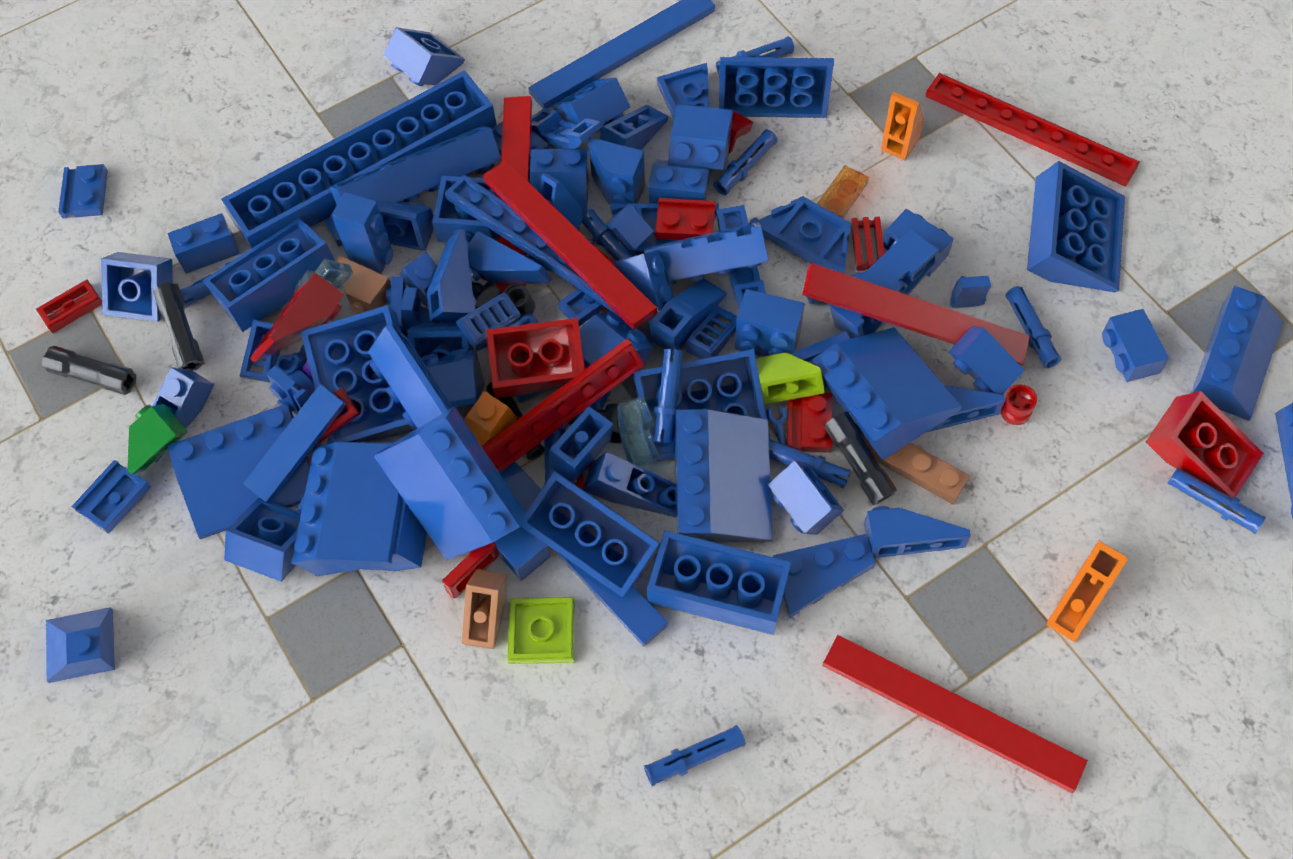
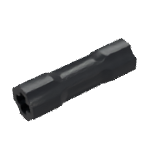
M169 282L161 284L153 290L159 312L165 318L173 342L172 351L179 369L197 370L205 362L199 344L193 338L187 321L185 303L178 283L173 284Z
M58 346L49 347L42 358V366L45 367L47 372L100 385L106 390L119 394H129L132 387L136 384V374L131 368L76 354L74 351Z
M843 412L826 423L824 428L860 480V486L872 505H877L894 495L898 490L864 442L860 430L849 412Z

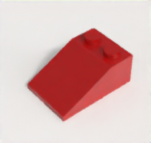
M314 273L293 295L249 359L256 362L302 340L300 331L327 324L330 320L332 321L342 309L339 302L345 294L317 273Z
M578 318L486 330L492 385L496 399L527 395L566 384L585 370Z
M1201 391L1175 397L1145 442L1169 465L1176 469L1177 467L1181 468L1184 472L1207 483L1232 499L1238 495L1264 454Z

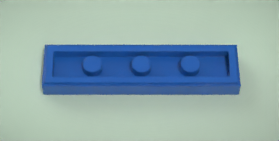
M320 384L243 484L263 501L271 503L347 404L324 385Z

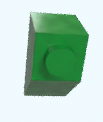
M149 404L143 407L135 415L137 420L129 426L127 470L131 475L145 471L168 450L167 445L176 443L188 433L165 404L156 406Z

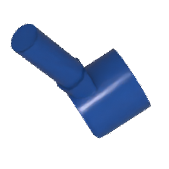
M778 406L780 415L775 420L772 416V409L767 408V420L774 423L779 443L787 445L783 429V421L787 417L786 409Z

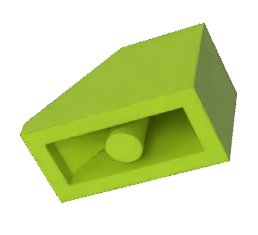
M786 352L756 358L765 404L825 393L820 367Z

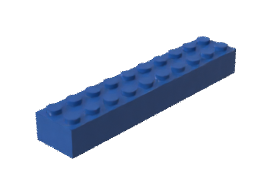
M464 70L223 197L221 200L231 220L252 249L298 218L309 227H312L331 217L337 206L329 187L331 185L480 126L493 129L497 125L493 104Z

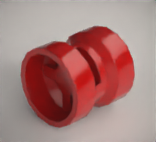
M1018 384L1012 386L1005 396V402L1000 412L1002 418L1012 425L1025 424L1037 403L1035 391L1027 385Z

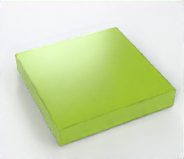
M574 597L509 598L508 664L574 663Z

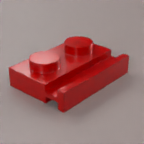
M659 198L655 238L682 240L713 233L716 201Z
M832 393L787 400V446L802 452L832 453L833 441L824 428L826 423L832 419Z

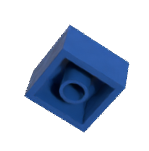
M746 289L736 319L735 350L746 351L754 349L755 355L763 357L785 352L792 355L796 351L801 334L805 303Z

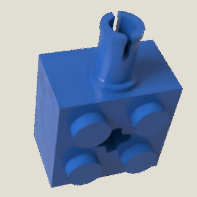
M442 175L432 220L437 242H447L460 229L465 230L468 244L477 231L495 239L496 232L446 199L445 192L461 177ZM469 177L470 179H472L473 181H475L476 183H478L479 185H481L482 187H484L485 189L499 197L484 182V178Z

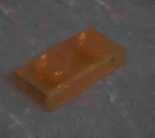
M844 165L817 204L844 218L867 186L869 176Z

